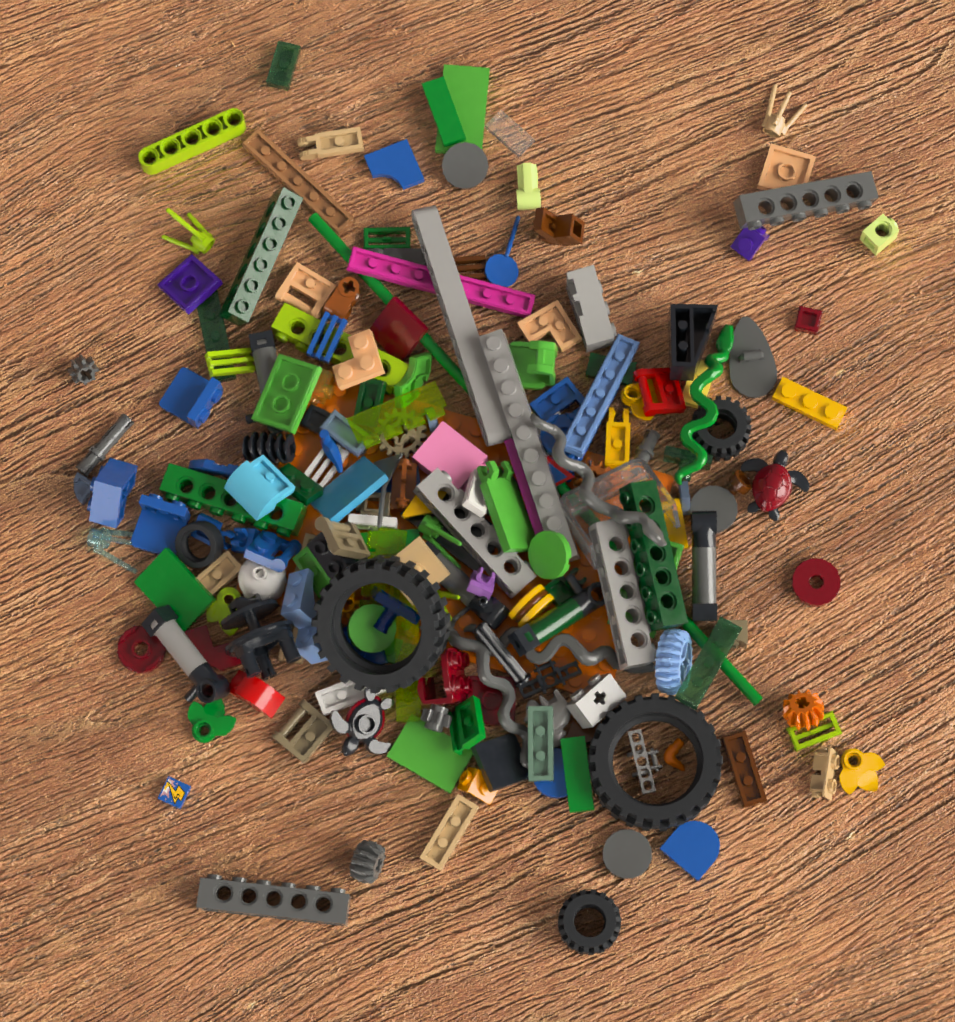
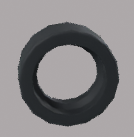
M196 521L183 526L175 539V550L179 559L185 565L192 568H202L212 564L221 556L224 549V541L220 530L208 521ZM199 530L204 532L210 541L211 550L205 558H198L190 551L188 538L193 531Z

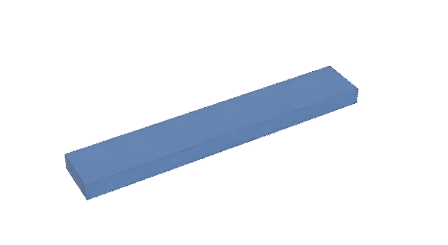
M621 334L617 335L565 435L566 446L564 451L580 458L583 457L639 348L640 342Z

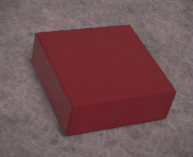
M799 306L794 330L817 335L823 311Z

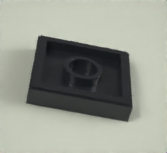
M509 733L471 747L490 793L528 780V769L523 767L520 762L521 746L515 734Z

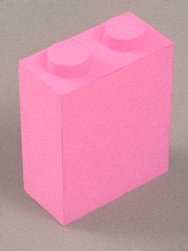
M442 421L412 456V460L427 475H430L437 467L441 471H446L452 478V484L457 489L460 488L465 492L470 473L474 469L477 470L479 466H486L488 456Z

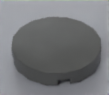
M468 142L457 143L450 147L442 161L443 174L447 181L454 187L463 190L478 186L486 178L489 168L488 160L483 150L477 145Z
M707 486L700 489L693 496L690 503V517L692 511L717 512V534L730 528L734 524L738 513L734 495L720 486Z
M622 829L613 833L606 840L602 850L606 869L613 876L620 879H633L641 876L648 869L652 859V848L648 840L641 833L632 829Z

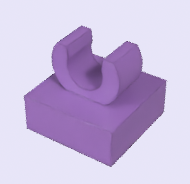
M480 567L478 571L473 570L466 591L480 597L485 596L489 600L493 593L496 573L492 572L489 577L482 574L484 568Z

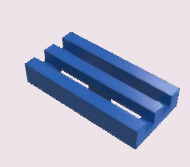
M325 311L306 355L329 364L348 323L347 320L344 318L340 319L336 315H330L329 312ZM328 320H330L331 322L317 350V353H314V350L325 329V326ZM336 323L339 324L326 356H321Z

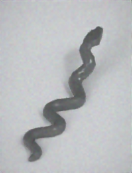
M534 413L531 414L530 420L532 424L555 438L552 448V457L560 467L574 471L582 477L579 495L587 506L620 524L640 523L642 524L643 533L660 547L667 545L663 532L647 514L639 511H624L618 506L599 499L592 492L595 476L591 468L586 463L571 459L565 455L566 436L563 431L555 424L540 419Z
M449 621L446 628L450 630L449 644L459 650L474 652L476 654L477 673L480 681L487 687L498 689L502 693L503 700L498 710V721L503 729L522 738L520 762L523 767L528 769V727L514 722L510 718V710L516 698L513 686L505 678L496 677L491 674L489 667L490 655L485 644L478 640L461 637L457 630L451 627Z
M470 624L463 629L464 632H472L476 640L482 642L474 632L476 624ZM512 626L499 638L506 648L511 643L507 636L519 629V626ZM561 633L553 637L541 652L532 649L524 654L531 663L540 665L551 660L561 646H565L585 666H594L606 659L613 669L620 670L616 652L612 647L599 646L589 652L576 638L567 633ZM651 663L647 666L625 669L624 671L628 673L654 672L655 664Z

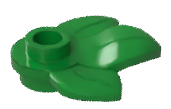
M222 699L207 703L204 707L193 701L188 710V719L193 725L192 735L200 743H208L215 736L227 735L236 724L235 717L225 716V706ZM203 727L209 729L207 735L200 734V730Z

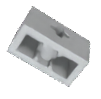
M598 673L592 676L587 681L589 685L584 689L581 688L575 691L570 696L572 700L565 705L582 729L594 727L610 710H613L627 697L610 673L603 675Z

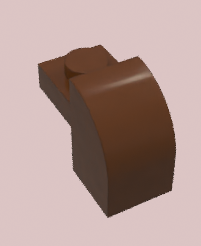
M544 207L536 208L533 230L539 234L538 240L547 244L562 246L583 243L585 226L583 220L574 214L556 216Z

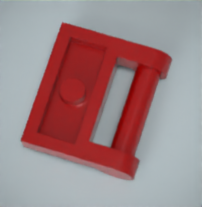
M642 368L633 372L634 379L638 382L641 392L644 416L651 417L656 414L684 413L686 405L679 380H669V368ZM647 379H652L658 403H653Z

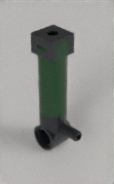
M573 573L566 576L565 580L574 592V595L507 636L519 657L605 605L600 582H594L583 589ZM592 591L595 592V593L598 595V597H599V600H598V601H595V600L592 598V596H591V592H592Z

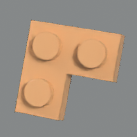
M558 300L517 322V327L527 342L537 341L550 334L561 353L582 341V337Z
M370 329L349 336L348 340L354 358L332 366L338 388L341 391L385 374L377 345Z

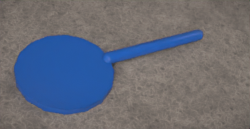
M517 216L505 254L493 255L485 264L484 272L486 278L492 284L510 287L518 278V266L513 258L509 257L520 222V216Z

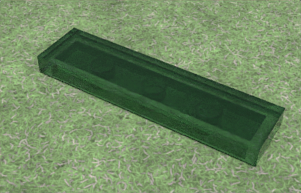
M217 290L197 307L206 353L230 350L224 318L219 316L222 308ZM232 357L212 359V360L231 359ZM234 364L213 367L214 369L232 368ZM236 374L213 377L221 383L237 379Z
M723 617L719 618L675 695L676 700L697 710L742 630L741 627Z

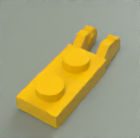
M609 407L608 422L606 423L605 467L629 470L631 425L629 423V408H624V411H622L623 422H614L615 410Z

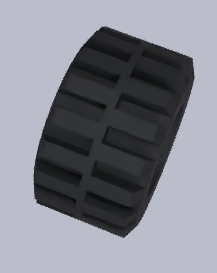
M716 396L713 401L717 405L719 412L717 419L728 421L734 428V434L726 439H718L713 437L705 428L694 432L692 437L706 450L708 459L712 456L715 457L714 461L720 462V458H724L725 461L730 460L731 456L735 458L739 455L740 451L745 449L752 425H750V415H746L747 409L745 407L741 408L739 401L736 400L733 403L731 402V397L726 396V400H721V396ZM698 405V409L694 411L691 421L704 417L706 415L705 409Z
M591 889L590 891L580 890L579 893H574L570 895L568 900H565L558 916V930L561 939L568 945V948L577 951L578 954L594 955L604 952V950L609 949L613 945L620 932L621 917L618 906L616 907L615 901L612 898H608L602 891L599 893ZM593 908L602 914L604 928L600 934L594 937H585L576 930L574 920L580 910Z

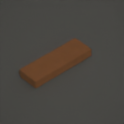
M746 731L721 737L742 808L767 802Z

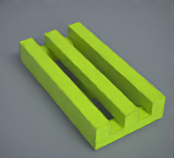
M251 348L207 352L205 359L210 377L253 373L256 369L252 363L254 361L253 356L250 355L252 352ZM244 356V357H241V358L212 360V359H219V358H228V357ZM246 363L247 365L241 367L214 369L213 367Z
M833 710L825 713L823 720L830 718V723L798 735L794 733V731H797L796 726L786 729L794 745L795 752L842 734ZM832 727H834L835 731L824 734L809 741L803 742L801 744H799L798 740L817 734Z

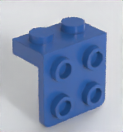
M183 367L179 370L159 401V405L165 411L198 429L208 419L213 405L220 400L223 388L219 380L212 377L209 381Z
M150 493L149 496L142 494L139 500L142 510L131 538V545L158 555L165 548H169L177 556L175 539L181 528L188 525L191 517L188 508H186L184 503L172 500V503L163 501V498L156 494Z

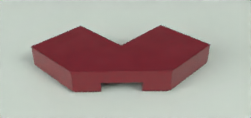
M207 625L184 632L213 668L222 672L242 665L240 659L228 656L224 651L225 647L231 642L216 647L213 646Z

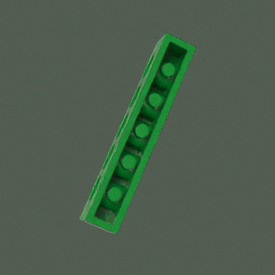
M169 463L159 488L165 496V500L172 502V500L185 502L188 507L195 510L205 508L209 510V513L218 517H222L223 514L231 516L233 521L245 524V521L254 523V527L261 530L274 529L277 530V534L284 537H290V535L298 537L307 513L303 503L284 498L276 504L273 511L256 521L238 502L234 506H227L228 501L233 498L224 489L227 480ZM193 485L190 492H183L185 486ZM215 491V496L212 499H205L208 492ZM275 512H283L280 519H272Z

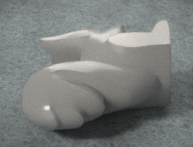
M555 689L553 691L554 697L549 701L540 695L541 704L535 700L527 702L524 722L528 723V706H553L554 748H559L561 746L560 739L566 736L563 728L568 724L571 713L565 706L568 702Z

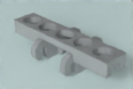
M641 729L629 731L628 737L632 752L627 753V757H634L637 772L632 773V777L638 776L642 795L654 793L656 789L651 770L657 772L659 768L663 767L658 765L656 754L659 750L651 748L649 752H646ZM634 733L639 735V742H633L632 735ZM641 745L642 750L635 751V746ZM649 755H651L653 766L649 764ZM644 757L647 761L646 765L639 766L637 759ZM645 781H650V790H645L643 784Z

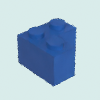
M110 458L105 466H101L98 476L93 477L90 484V491H93V494L87 506V511H90L89 521L115 529L124 518L127 496L135 486L137 465Z

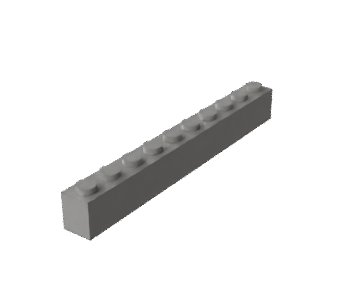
M502 329L479 336L543 530H552L564 535L571 548L569 562L578 560L580 555L537 427L530 420L532 412L506 335Z

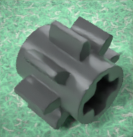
M80 354L79 357L70 360L72 363L71 368L67 369V371L72 376L75 384L80 381L87 385L92 380H96L95 372L99 371V368L94 364L95 361L91 356L86 359Z
M431 704L429 710L423 708L420 719L425 721L424 728L442 733L443 727L450 728L453 717L447 715L449 709L435 704Z

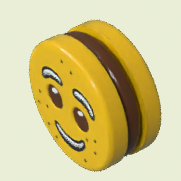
M538 584L509 612V617L512 620L515 619V622L521 628L539 617L553 602L554 597L550 593L548 594L542 584Z

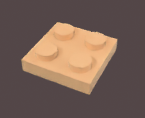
M771 143L757 189L770 190L808 183L816 156Z

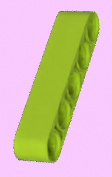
M231 108L143 148L138 156L142 170L149 175L157 174L242 135L246 130L244 115L241 110ZM232 120L240 121L237 125L229 124ZM213 129L219 130L214 135L208 134ZM191 139L198 140L195 144H188V141ZM171 148L177 149L173 154L166 153ZM155 158L153 163H145L147 159Z

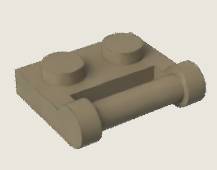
M319 516L315 520V528L318 531H322L328 543L327 547L333 555L359 560L368 558L371 555L356 524L352 522L340 523L330 521L329 518Z
M302 699L298 704L297 710L278 732L275 730L271 737L305 764L334 729L329 719L306 700ZM306 713L310 714L309 720L292 740L288 741L285 737Z

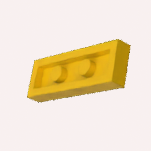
M782 377L772 397L773 401L834 430H837L848 408L785 377Z

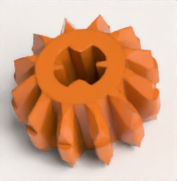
M809 689L805 693H801L798 690L796 695L789 693L788 699L783 700V718H785L789 727L796 726L798 731L805 727L809 731L811 725L818 727L819 721L823 720L824 703L817 693L811 694Z

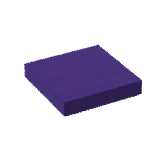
M191 254L157 285L189 315L223 283L221 279Z

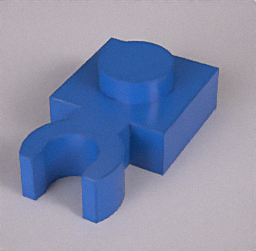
M204 513L199 514L196 521H208L214 524L220 530L223 537L224 550L230 549L232 545L226 543L225 536L234 538L236 534L231 530H221L222 522ZM196 530L191 533L190 536L210 546V541L204 532Z

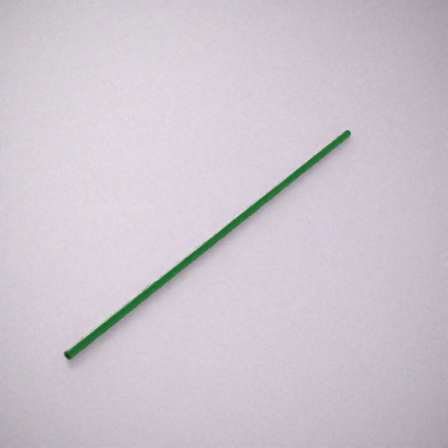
M318 213L312 214L308 221L338 254L349 263L352 250ZM358 274L387 306L394 297L377 278ZM426 332L420 343L429 353H432V356L468 394L461 369ZM565 482L557 486L559 494L589 527L595 522H600L596 515ZM609 541L610 548L617 551L616 544ZM687 615L688 623L681 627L689 633L690 637L744 696L756 706L763 697Z

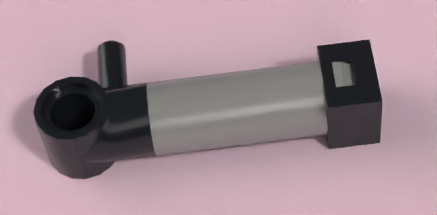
M170 605L155 608L141 625L150 637H158L193 682L194 686L185 694V700L192 702L198 696L202 702L211 703L228 696L230 684L227 678L216 674L177 624L176 620L179 617Z

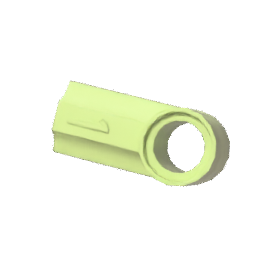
M532 163L517 165V210L541 208L537 165Z

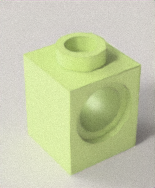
M882 214L862 231L860 240L876 256L896 239L899 232L898 225L892 218H887ZM883 230L887 235L879 236L876 231Z

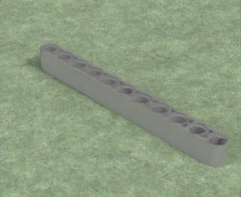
M436 205L412 210V222L483 440L487 447L504 443L505 440L511 439L510 428Z

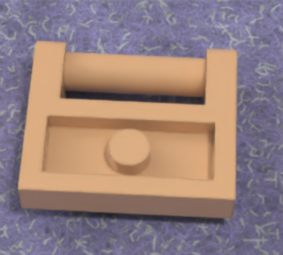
M297 262L277 291L275 299L279 302L284 301L319 319L325 303L333 294L337 285ZM290 288H293L315 301V306H309L289 294L288 291Z

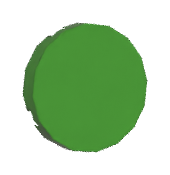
M552 530L537 533L531 540L528 548V559L535 574L543 579L551 580L562 577L568 571L571 548L564 535Z
M376 604L363 605L356 609L347 624L348 638L357 649L366 653L381 652L389 647L395 638L397 630L396 622L391 612L383 606Z

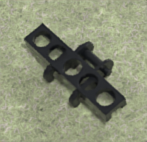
M552 660L541 666L534 664L535 669L533 671L538 673L536 678L518 687L523 699L525 700L541 692L546 694L547 689L559 684L564 686L566 685L565 681L581 675L582 671L577 661L560 668L558 666L554 667L556 663ZM549 667L552 668L553 672L542 676L540 671ZM570 667H575L577 669V671L574 673H568V669ZM561 671L566 674L565 677L562 676ZM549 676L555 679L552 685H548L545 682ZM538 682L540 688L535 689L534 684ZM530 686L532 691L524 694L523 689Z

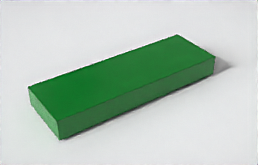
M444 76L422 83L423 91L444 148L466 141V136Z
M585 736L562 738L560 743L569 814L594 811Z

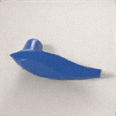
M321 430L319 435L323 451L335 465L338 473H342L343 464L339 448L330 437L329 432Z

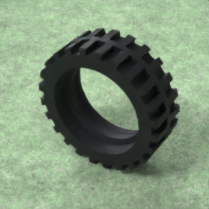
M376 555L371 559L366 557L349 565L329 580V584L323 587L319 593L321 598L315 602L313 610L317 611V615L311 620V627H317V633L312 636L313 641L321 645L322 650L318 652L320 659L326 657L330 662L327 669L331 673L337 670L342 675L339 680L344 684L350 680L355 683L354 689L361 691L368 687L370 688V693L378 694L381 690H386L387 693L395 692L400 687L404 689L416 680L418 681L437 663V659L446 648L444 645L445 640L450 635V630L446 629L447 623L451 620L450 613H445L444 606L448 602L446 597L440 598L437 590L441 587L437 582L433 585L427 579L430 574L425 569L421 572L414 569L416 563L410 560L407 563L400 562V557L392 556L389 559L384 558V555ZM372 583L392 585L405 593L415 605L422 625L421 636L414 651L404 660L389 665L376 664L360 656L349 644L342 627V611L350 595L362 586Z
M652 693L651 697H642L641 694L634 696V700L629 702L624 700L619 703L615 710H610L606 714L602 723L598 724L594 737L591 740L588 766L593 792L597 794L602 807H606L611 812L612 817L616 820L618 818L623 820L631 828L634 825L641 827L642 831L659 829V832L667 831V828L674 826L678 828L688 820L696 818L706 808L720 781L723 756H721L720 740L714 734L715 728L712 723L708 724L704 719L705 715L701 711L696 712L691 708L692 704L686 700L684 703L675 700L676 696L669 695L668 698L659 697V693ZM658 721L675 726L688 737L696 753L697 769L692 784L684 794L667 803L648 804L634 799L622 789L614 774L613 754L619 739L629 729L644 722Z

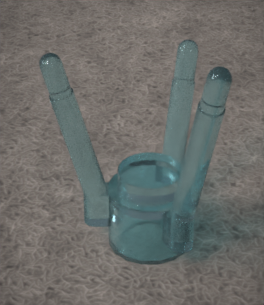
M94 527L90 530L87 545L94 547V553L103 555L134 574L137 573V569L103 550V548L107 549L111 542L131 545L132 541L111 535L132 537L134 532L105 528L97 529Z

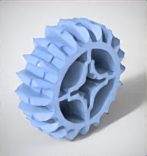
M675 628L667 629L660 636L654 668L656 685L661 693L680 695L688 687L691 667L693 665L692 640L687 631Z

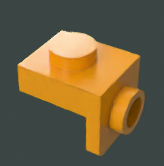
M468 767L460 776V783L457 789L469 793L485 804L491 805L497 791L489 792L479 769Z

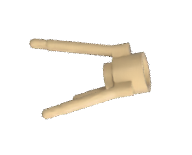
M773 84L762 126L764 127L763 132L767 135L779 138L780 135L785 136L789 127L807 108V104L804 103L785 124V118L782 117V114L792 94L788 91L777 114L771 116L777 90V84Z

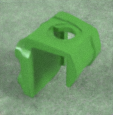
M515 341L509 344L524 389L541 390L545 386H555V358H557L558 352L555 342Z

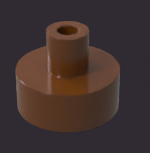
M736 470L729 477L731 486L728 488V491L731 494L735 495L739 492L745 495L752 489V481L744 472Z

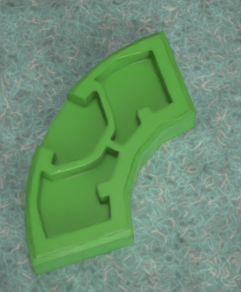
M424 352L409 357V367L406 375L399 383L394 385L396 409L402 410L410 406L420 396L419 391L424 382L428 381L430 375L432 353Z

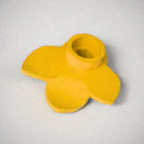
M647 379L653 403H658L652 379ZM638 383L629 384L624 387L620 395L622 402L631 408L632 413L636 417L646 421L652 420L653 416H644L642 409L644 404Z
M854 748L846 750L840 760L843 769L839 775V780L843 790L849 795L855 791L857 786L865 791H877L878 777L875 771L885 766L881 757L872 752L862 753ZM850 757L856 758L857 764L854 766L850 765L848 759Z

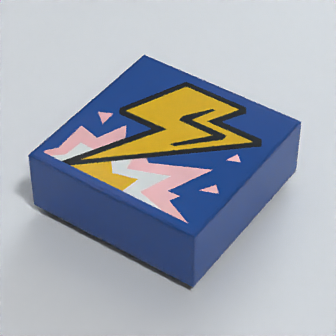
M168 776L158 796V800L181 810L192 787Z

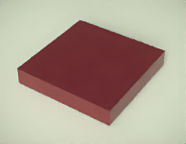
M396 296L389 301L370 327V330L373 333L374 339L391 356L405 362L429 328Z
M467 675V677H471L473 689L468 692L467 699L472 695L480 699L484 726H501L498 721V710L503 700L502 693L498 689L484 685L478 676ZM496 676L500 678H505L510 682V684L514 688L516 697V687L514 686V680L510 676ZM516 698L510 710V718L514 722L516 713Z

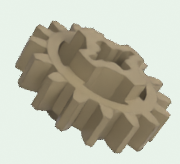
M403 408L402 413H398L396 409H393L392 416L385 413L386 420H378L381 428H375V433L379 435L375 438L376 443L381 444L379 447L381 452L387 450V457L403 453L405 459H409V454L412 453L414 455L417 448L422 446L423 443L421 441L427 440V435L424 434L427 428L426 425H421L423 422L422 417L415 419V411L408 415L406 408ZM408 422L413 424L417 431H415V429L410 428L408 426ZM403 427L405 434H403L399 442L398 435L400 434V431H402ZM386 438H387L388 440L393 441V443L395 444V447H392V446L386 441ZM413 443L411 446L404 448L408 444Z

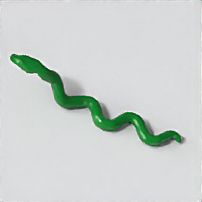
M724 325L716 340L718 353H711L705 357L704 363L708 369L700 374L690 385L689 392L691 398L705 409L706 415L686 423L680 431L679 440L684 447L696 456V459L692 463L678 469L674 474V480L678 485H682L683 477L700 470L707 462L708 455L706 450L693 439L692 434L712 426L717 421L719 414L717 405L705 396L702 390L723 373V365L721 363L728 360L729 353L733 347V325Z

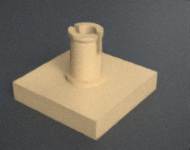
M420 536L395 555L400 557V562L407 563L410 560L416 563L414 569L419 572L425 569L430 574L427 579L432 585L435 582L439 584L451 574ZM402 592V594L407 598V600L413 605V602L410 600V598Z

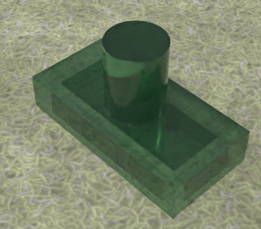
M670 446L665 447L663 461L679 464L678 469L692 463L696 459V456L689 450ZM707 454V462L701 469L710 471L713 455ZM692 473L683 477L682 481L690 482Z

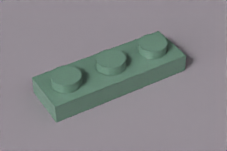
M528 706L529 782L554 781L553 706Z

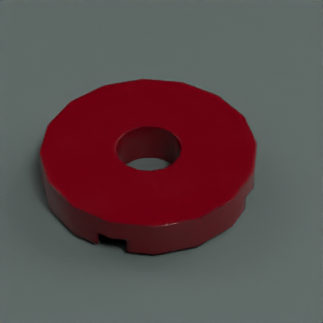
M812 558L803 561L796 568L792 576V589L802 603L810 607H821L836 598L840 589V576L837 569L830 562ZM812 577H818L822 580L823 586L815 589L811 587L809 580Z
M143 626L131 627L122 634L118 641V658L122 665L130 672L138 674L150 673L157 669L164 661L166 654L165 646L157 636L150 637ZM144 643L148 645L146 654L137 655L135 653V648L138 644Z

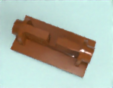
M400 459L392 475L390 509L406 510L416 495L413 490L416 487L417 463H410L409 459Z

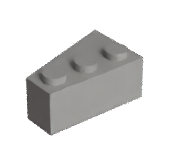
M594 265L567 272L566 291L586 353L612 346L617 332L614 323L609 321V306L607 301L603 299L602 285L597 278Z

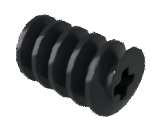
M254 431L251 437L246 435L243 439L242 452L244 459L247 461H253L264 455L270 462L286 464L291 463L295 457L296 445L293 434H288L286 437L284 433H280L277 436L272 432L268 436L266 432H262L259 436V433Z

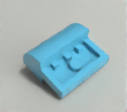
M261 455L250 463L247 460L231 474L224 489L258 521L273 511L278 502L294 493L295 486L264 455Z

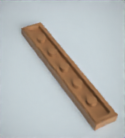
M257 128L241 143L242 147L288 190L303 198L302 203L313 214L318 213L339 237L356 222L352 215L260 129Z

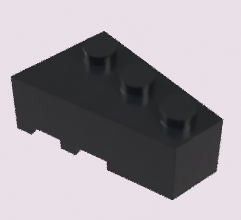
M670 304L668 317L669 380H694L716 319L718 305Z

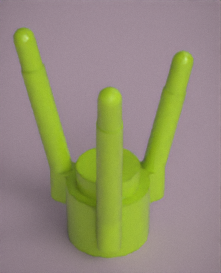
M166 208L167 213L193 234L190 239L193 245L166 235H162L161 238L191 250L196 255L200 252L206 254L215 242V239L212 238L213 235L191 213H187V216L199 230H195L170 208Z

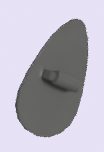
M742 317L734 330V341L729 360L730 380L734 389L739 394L747 398H759L766 396L773 390L777 382V368L769 344L759 326L750 317Z

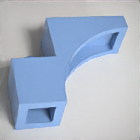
M307 568L289 573L281 615L287 620L292 621L294 626L298 628L295 644L299 654L309 663L315 664L327 661V658L320 659L318 652L322 650L320 643H314L312 637L317 633V627H311V620L317 615V611L313 610L315 605L313 594L314 573Z

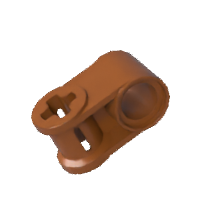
M353 277L343 278L325 303L322 314L326 311L330 315H336L340 319L348 320L361 295L358 281ZM351 287H353L354 292H345V288L350 289Z

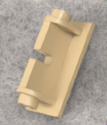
M828 747V749L818 748L817 752L814 753L813 770L821 771V775L812 774L809 792H812L811 797L821 798L822 794L823 797L831 801L832 794L836 792L837 783L834 778L835 771L838 770L840 765V757L838 752L831 747Z

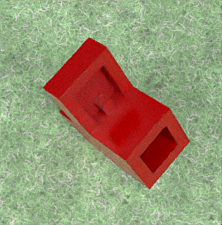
M241 670L237 672L230 682L229 693L247 702L255 710L270 718L274 716L285 699L284 696L256 676L247 678L246 673Z

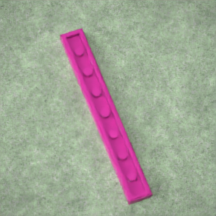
M353 246L347 271L436 294L427 266ZM459 275L468 303L523 318L531 315L536 295Z

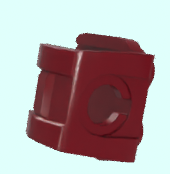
M447 648L444 654H441L443 682L447 698L436 699L434 677H429L427 684L425 677H421L418 681L417 692L423 704L462 703L466 700L465 694H468L473 689L471 677H466L464 671L470 665L469 654L456 648Z

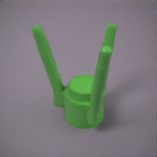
M427 514L418 527V531L423 533L422 538L432 543L446 558L461 569L460 564L432 537L437 538L440 535L458 546H461L462 542L442 530V523L436 516L432 517Z

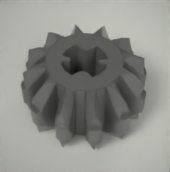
M363 840L359 843L356 850L353 851V857L351 858L349 866L350 876L362 883L372 884L376 881L384 866L385 848L371 840Z

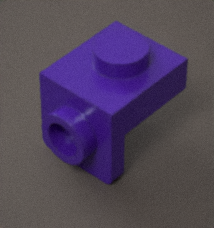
M763 226L756 230L743 228L730 247L750 261L763 242L767 241L770 236L765 233L767 230Z

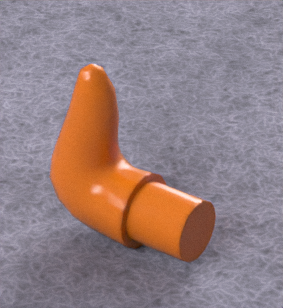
M677 738L665 750L664 761L672 767L685 771L682 762L676 758L679 750L684 746V742Z

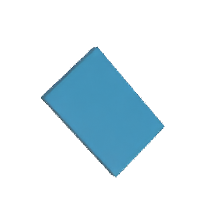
M362 456L324 488L323 495L310 504L323 517L329 518L330 521L339 522L384 485L389 478L370 460Z

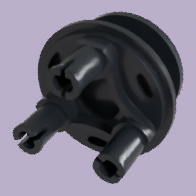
M256 593L251 598L238 597L230 602L228 607L231 614L220 622L222 629L230 630L247 625L250 632L233 640L225 647L224 651L226 655L237 657V659L241 660L247 678H253L261 674L262 680L265 681L268 680V677L271 679L277 676L269 657L271 655L270 651L277 645H280L288 664L301 659L293 640L292 630L294 624L292 621H279L262 627L260 625V619L268 616L279 607L277 600L269 599L262 601L260 595Z

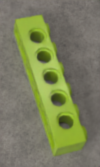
M284 303L271 328L277 340L283 343L288 341L294 344L296 349L306 353L321 320ZM326 324L325 329L321 335L322 338L324 337L329 327V324ZM296 327L305 329L301 334L293 333ZM334 327L321 356H326L337 328ZM343 332L336 349L345 348L346 352L342 355L333 353L330 363L337 365L354 358L348 337L351 335ZM320 345L316 346L314 353H317ZM378 349L383 368L387 369L388 373L372 379L387 382L385 394L395 395L394 385L399 383L406 375L409 364Z

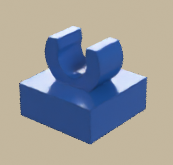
M234 528L236 536L231 540V551L244 554L246 548L261 531L254 528Z

